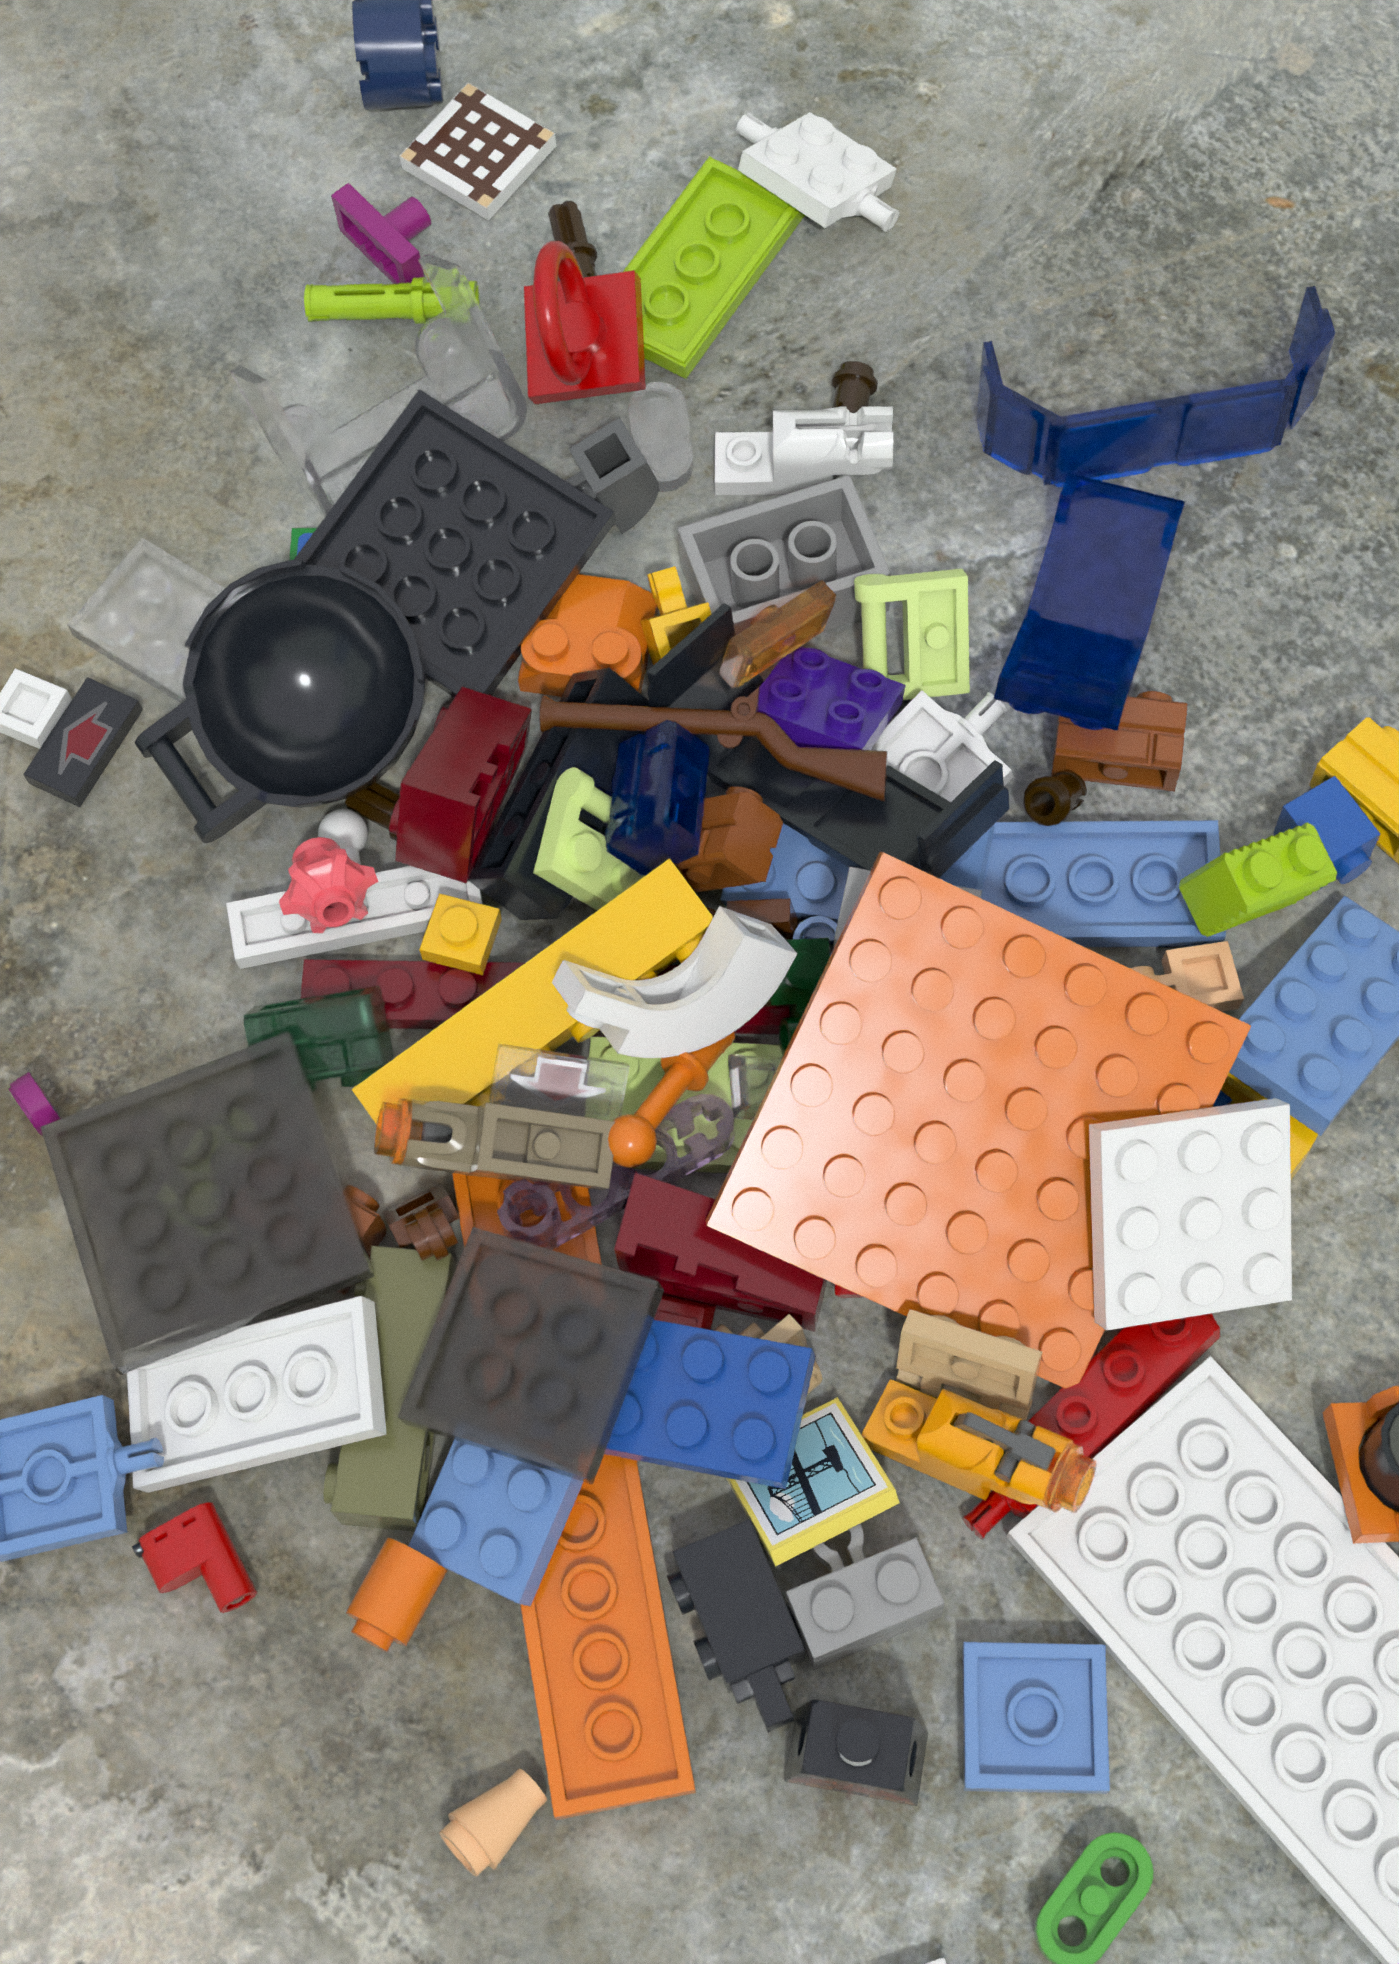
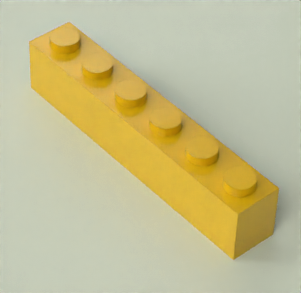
M669 858L351 1090L393 1149L399 1154L400 1145H405L408 1125L403 1124L408 1100L443 1101L472 1106H481L484 1103L499 1104L504 1099L500 1089L513 1080L510 1078L511 1074L534 1077L537 1056L556 1058L552 1051L571 1037H574L578 1043H581L600 1030L584 1025L570 1016L567 1012V1003L552 984V980L563 960L625 980L655 978L677 960L683 963L693 953L702 940L713 916Z

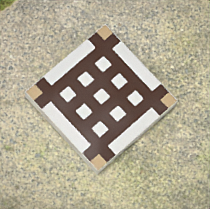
M467 83L399 157L403 170L489 221L557 145L554 132L472 84Z

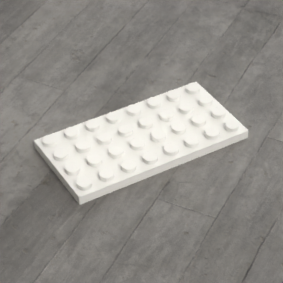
M1210 1356L1056 1490V1499L1048 1508L1036 1507L1008 1532L1007 1539L1100 1644L1105 1645V1650L1379 1961L1382 1964H1399V1557L1385 1542L1353 1544L1342 1496Z

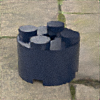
M433 0L352 1L356 62L360 64L362 76L365 75V80H359L365 110L429 106L432 103L443 102L441 70L438 68L436 52L440 50L437 17L434 16Z

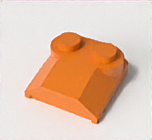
M578 574L545 620L539 621L521 644L523 659L518 676L520 691L561 697L574 673L611 668L641 693L649 658V649L640 621L655 617L658 614V607L653 594L630 581Z

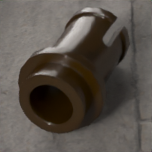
M848 361L840 365L839 371L832 375V386L836 390L833 408L846 406V409L851 413H856L861 409V406L869 405L870 396L877 391L878 381L874 377L872 367L858 361Z
M1062 771L1054 776L1038 777L1027 786L1024 792L1023 803L1025 811L1039 825H1057L1068 817L1071 810H1075L1083 804L1084 800L1079 797L1086 795V785L1081 776L1072 771Z

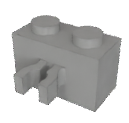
M858 1524L846 1530L851 1539L847 1547V1553L852 1563L844 1567L838 1551L828 1548L825 1542L811 1548L818 1561L828 1567L831 1573L786 1591L787 1607L813 1670L942 1616L945 1603L917 1538L866 1558L863 1554L864 1533L861 1524Z

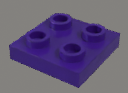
M793 643L759 687L758 712L767 714L774 719L799 747L871 750L901 706L906 685L888 679L878 671L861 669L829 657L821 650L804 648Z

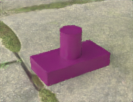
M347 183L331 195L339 230L393 284L411 283L413 278L425 277L420 253L409 242L431 226L430 216L419 200L411 196L382 216L350 183Z

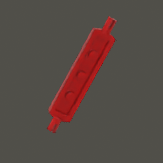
M1213 1313L1125 1327L1090 1360L1079 1384L1066 1389L1061 1388L1028 1420V1422L1035 1426L1043 1427L1073 1440V1457L1066 1478L1052 1473L1051 1490L1056 1491L1124 1432L1220 1338V1326L1212 1315ZM991 1490L986 1501L982 1499L967 1515L962 1517V1520L971 1531L974 1530L977 1537L983 1540L985 1535L1009 1512L1024 1519L1039 1505L1021 1503Z

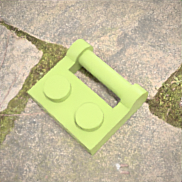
M952 569L894 576L866 574L856 577L854 579L855 600L861 602L863 669L878 671L888 679L905 684L903 700L914 699L921 690L929 697L970 693L968 576L964 570ZM902 601L904 674L889 675L887 671L885 602Z
M576 767L569 768L561 774L556 782L533 873L598 911L645 877L639 873L640 870L636 866V861L643 841L649 840L646 831L651 815L645 814L641 816L596 788L592 777ZM581 808L628 837L626 848L621 847L579 821Z

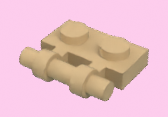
M910 1309L901 1330L896 1367L899 1371L896 1382L936 1399L940 1392L945 1389L988 1408L1001 1410L1027 1421L1033 1403L1031 1398L1036 1386L1042 1351L1026 1347L1023 1343L1011 1337H995L961 1326L946 1316H930Z

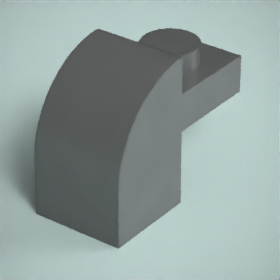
M620 417L569 448L581 471L565 481L614 511L617 520L614 525L617 526L622 534L636 525L648 513L658 495V480Z

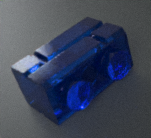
M666 720L646 730V736L638 734L620 743L618 747L616 770L612 779L613 793L609 816L610 824H608L605 831V847L608 853L640 875L649 874L669 858L673 863L679 864L699 854L710 751L709 746L677 722Z

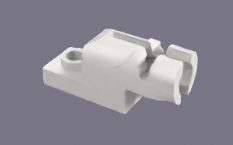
M846 406L823 410H773V432H715V495H785L833 480V475L876 474L881 470L892 469L893 407L861 406V409L856 413H851L846 409Z

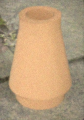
M519 1768L505 1781L449 1813L448 1817L451 1822L439 1834L459 1862L471 1874L477 1877L488 1866L493 1870L497 1868L536 1811L547 1802V1798L535 1781Z

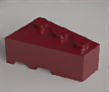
M461 687L449 708L442 707L436 719L433 733L401 781L400 798L394 807L389 824V832L397 835L395 861L467 884L468 878L477 862L527 749L532 714L531 708L465 687Z
M635 1173L614 1248L623 1287L716 1306V1309L779 1323L790 1314L803 1329L815 1332L827 1280L707 1226L706 1219L715 1199Z

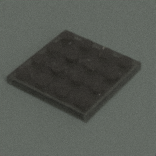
M289 1032L41 1126L113 1370L120 1375L375 1277L295 1040Z

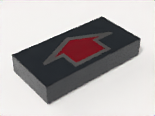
M87 677L23 775L28 783L75 806L81 807L143 711L139 701Z

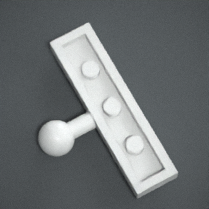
M349 809L331 811L322 819L318 829V837L334 840L341 849L346 850L347 856L352 861L361 865L359 852L364 848L368 838V829L365 821L358 813ZM413 866L377 872L378 882L367 889L363 901L367 907L368 914L362 920L352 917L348 923L342 926L327 927L323 934L312 933L310 921L298 914L283 915L279 900L286 891L229 902L226 905L234 958L239 969L425 932L439 893L483 904L481 890L469 881L465 884Z

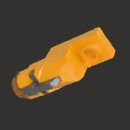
M892 1379L889 1380L861 1434L872 1451L985 1501L990 1491L993 1490L1018 1502L1029 1505L1037 1504L1055 1513L1060 1511L1061 1508L1076 1513L1081 1508L1091 1488L1097 1466L1096 1460L1083 1455V1447L1074 1444L1073 1440L1043 1427L1035 1426L1004 1411L988 1408L945 1389L940 1392L936 1399Z

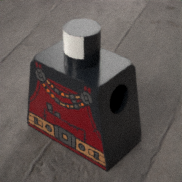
M810 1700L796 1709L784 1782L917 1806L928 1732L915 1718L823 1700Z

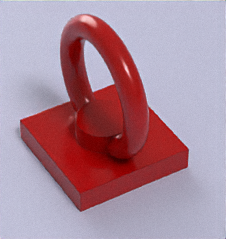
M554 240L544 244L536 258L533 285L524 286L528 398L536 405L646 390L642 292L639 275L635 270L583 277L575 255L566 244Z

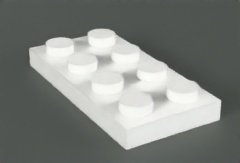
M363 1296L126 1357L131 1445L157 1438L164 1452L158 1453V1455L164 1457L162 1467L132 1472L133 1488L149 1493L387 1434L375 1302Z

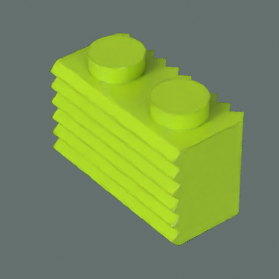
M1307 822L1302 826H1296L1292 830L1288 829L1283 833L1279 832L1275 836L1271 835L1266 839L1262 838L1256 843L1252 842L1247 846L1244 845L1239 849H1233L1228 853L1221 854L1181 879L1179 890L1200 933L1209 937L1295 904L1297 901L1304 899L1305 896L1311 895L1312 892L1320 890L1321 887L1335 881L1337 871L1315 826Z

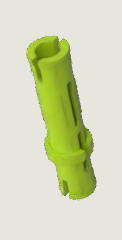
M416 277L412 279L411 283L307 284L304 290V308L308 322L402 318L413 319L415 324H427L429 318H478L480 297L477 280L439 283L427 282L426 277Z

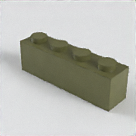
M372 1246L369 1267L360 1266L358 1269L355 1297L363 1296L375 1302L387 1434L341 1445L338 1463L330 1462L327 1467L324 1481L325 1504H332L331 1512L342 1525L415 1532L424 1511L459 1270L451 1253L439 1261L436 1260L435 1256L422 1261L414 1249Z

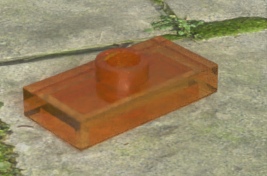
M821 580L778 608L775 604H772L763 609L755 616L747 629L730 639L719 671L720 676L732 689L738 688L822 633L836 601V594Z

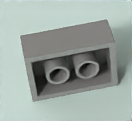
M850 475L677 528L680 564L695 604L708 602L711 613L716 611L723 603L731 607L737 646L745 656L862 620L861 602L855 600L854 579L866 574L891 576V572ZM885 602L887 612L889 611L890 602Z

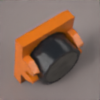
M1393 1386L1373 1395L1367 1402L1331 1403L1323 1411V1418L1353 1544L1399 1542V1386Z

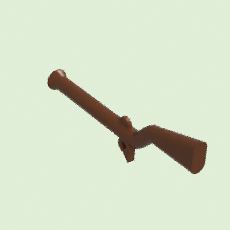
M759 687L748 697L743 696L735 699L731 705V711L555 702L545 695L541 699V732L554 727L706 734L717 735L720 744L728 749L739 746L743 736L756 737L777 762L788 770L885 801L888 751L798 747L774 719L767 714L758 712Z

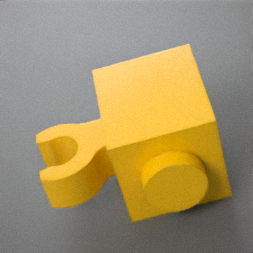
M675 566L647 574L654 600L660 612L659 616L640 621L653 665L712 614L708 602L689 607L686 606L681 582Z

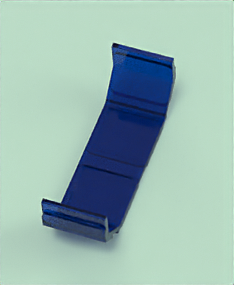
M1306 287L1289 349L1294 367L1284 379L1062 417L1003 385L993 342H983L977 402V425L983 451L985 454L1022 474L1030 475L1033 473L1042 478L1044 486L1054 484L1056 487H1069L1143 474L1150 471L1153 467L1177 463L1179 466H1191L1268 452L1275 446L1281 445L1287 425L1289 424L1290 429H1293L1318 394L1336 333L1330 313L1327 308H1322L1316 287Z

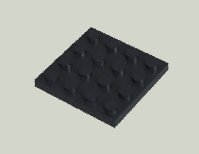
M419 389L294 560L302 559L306 565L328 566L339 569L340 565H343L380 585L402 609L416 636L425 679L454 698L461 687L491 696L520 656L523 641L539 621L545 620L617 520L614 511Z

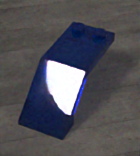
M1069 473L1060 493L1053 526L1028 610L998 678L994 695L995 700L1007 702L1013 709L1026 714L1046 712L1069 718L1075 725L1089 730L1108 728L1118 731L1144 651L1185 501Z

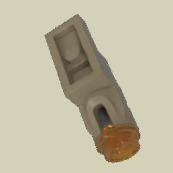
M400 1097L398 1103L382 1102L375 1131L374 1154L388 1156L390 1164L525 1183L541 1181L606 1190L610 1187L613 1154L609 1147L608 1136L615 1121L493 1103L472 1106Z

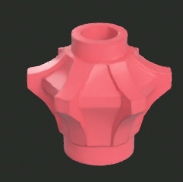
M312 838L297 847L292 857L293 865L288 869L292 881L288 890L279 900L283 915L298 914L310 921L312 933L322 934L327 927L342 926L348 923L352 917L362 920L368 914L367 907L363 903L367 889L378 882L374 868L352 861L347 856L346 850L341 849L334 840L329 838Z

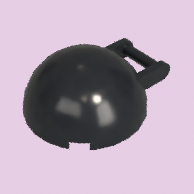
M302 559L258 568L230 583L205 607L184 644L189 649L182 683L186 700L144 730L136 738L135 745L143 757H153L197 821L194 831L203 843H210L219 839L266 804L304 808L347 799L377 782L397 763L414 736L423 708L425 674L416 636L402 609L380 585L349 567L340 565L339 569L328 566L306 565ZM190 731H193L206 759L227 782L239 790L218 807L174 746L175 742Z

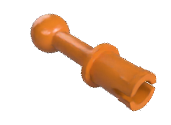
M734 1032L716 1043L697 1051L661 1058V1066L665 1072L662 1079L634 1114L622 1115L613 1120L615 1123L610 1129L608 1143L613 1154L614 1163L622 1167L633 1168L641 1166L652 1157L657 1145L656 1128L686 1089L689 1091H701L704 1089L709 1081L708 1071L728 1046L735 1040Z

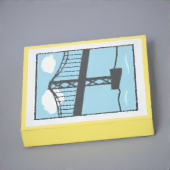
M838 1397L803 1414L786 1489L726 1478L747 1517L751 1520L775 1567L900 1503L894 1486Z

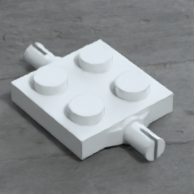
M750 112L741 117L736 127V133L754 145L742 151L738 167L740 172L824 228L841 218L855 215L864 216L885 232L895 225L899 217V211L876 196L891 188L896 168L878 157L871 148L858 144L835 129L828 120L815 116L811 112L779 129L769 127Z
M921 690L887 725L871 749L888 751L887 765L950 802L994 760L1003 764L1004 786L1013 778L1012 770L988 749L982 736L1007 711L1004 704L999 699L996 700L995 696L990 692L965 718H962L960 715L941 708Z

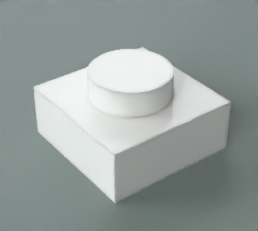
M15 669L0 692V733L40 749L72 701L68 690Z

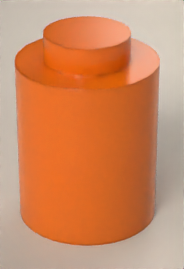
M387 1538L346 1611L347 1615L356 1620L351 1633L385 1652H388L393 1641L407 1646L447 1570L415 1549L394 1539Z

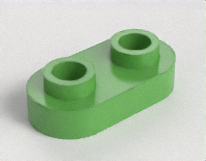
M1107 1833L1094 1839L1083 1850L1042 1906L1035 1921V1939L1039 1950L1052 1964H1094L1111 1945L1148 1893L1153 1881L1151 1858L1145 1847L1138 1840L1123 1833ZM1116 1859L1125 1866L1127 1877L1122 1886H1110L1103 1880L1101 1866L1105 1860ZM1072 1917L1082 1924L1084 1938L1078 1946H1068L1060 1940L1058 1925L1063 1918Z

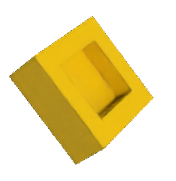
M439 893L419 949L422 960L483 975L502 921L500 909Z

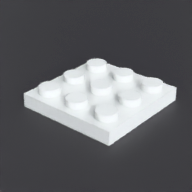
M1274 1098L1089 1125L1095 1323L1105 1330H1112L1292 1300L1290 1104Z

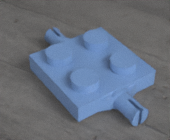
M104 1395L0 1419V1562L128 1533L123 1494L126 1474L153 1467H162L164 1457L158 1455V1453L164 1452L160 1441L157 1438H152L149 1441L122 1447L117 1435L114 1400Z

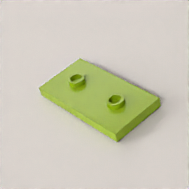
M709 156L623 271L635 270L641 278L644 358L686 379L805 215L739 170Z

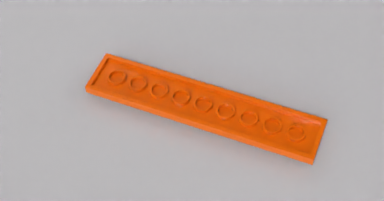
M452 1173L493 1433L586 1476L531 1606L521 1605L554 1818L560 1820L696 1793L637 1460L525 1439L517 1432L551 1301L611 1312L589 1188L541 1181L525 1183Z

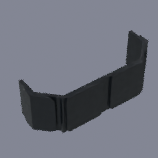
M725 603L647 671L649 680L647 693L650 707L731 711V705L735 699L743 696L748 697L764 682L737 646L732 610ZM669 733L673 740L682 749L687 751L696 763L697 770L707 775L712 783L725 791L730 787H744L758 793L762 797L763 803L778 813L785 825L808 838L812 845L847 867L871 870L881 851L940 878L1010 809L1009 791L1004 787L1003 764L996 760L981 772L952 802L887 765L885 801H881L786 769L777 762L756 737L743 736L739 746L728 749L720 744L717 735Z

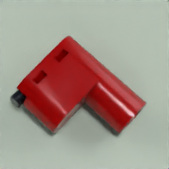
M212 1502L199 1504L149 1531L138 1539L139 1543L132 1546L136 1556L143 1558L159 1593L173 1591L202 1575L220 1613L235 1610L251 1601L257 1595V1590Z

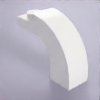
M719 906L697 948L683 963L666 974L646 980H625L563 960L552 980V984L567 1003L569 1015L584 1025L600 1029L618 1054L639 1058H666L679 1056L685 1052H694L712 1045L743 1026L772 997L798 953L772 924Z

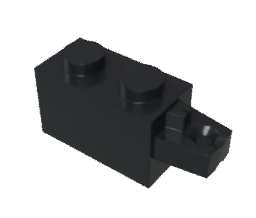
M748 1519L673 1551L678 1571L667 1575V1579L681 1614L684 1615L695 1610L705 1636L694 1640L693 1643L708 1680L710 1681L722 1676L728 1693L733 1692L737 1704L753 1698L767 1732L793 1722L794 1717L781 1685L796 1679L791 1666L805 1661V1649L751 1520Z

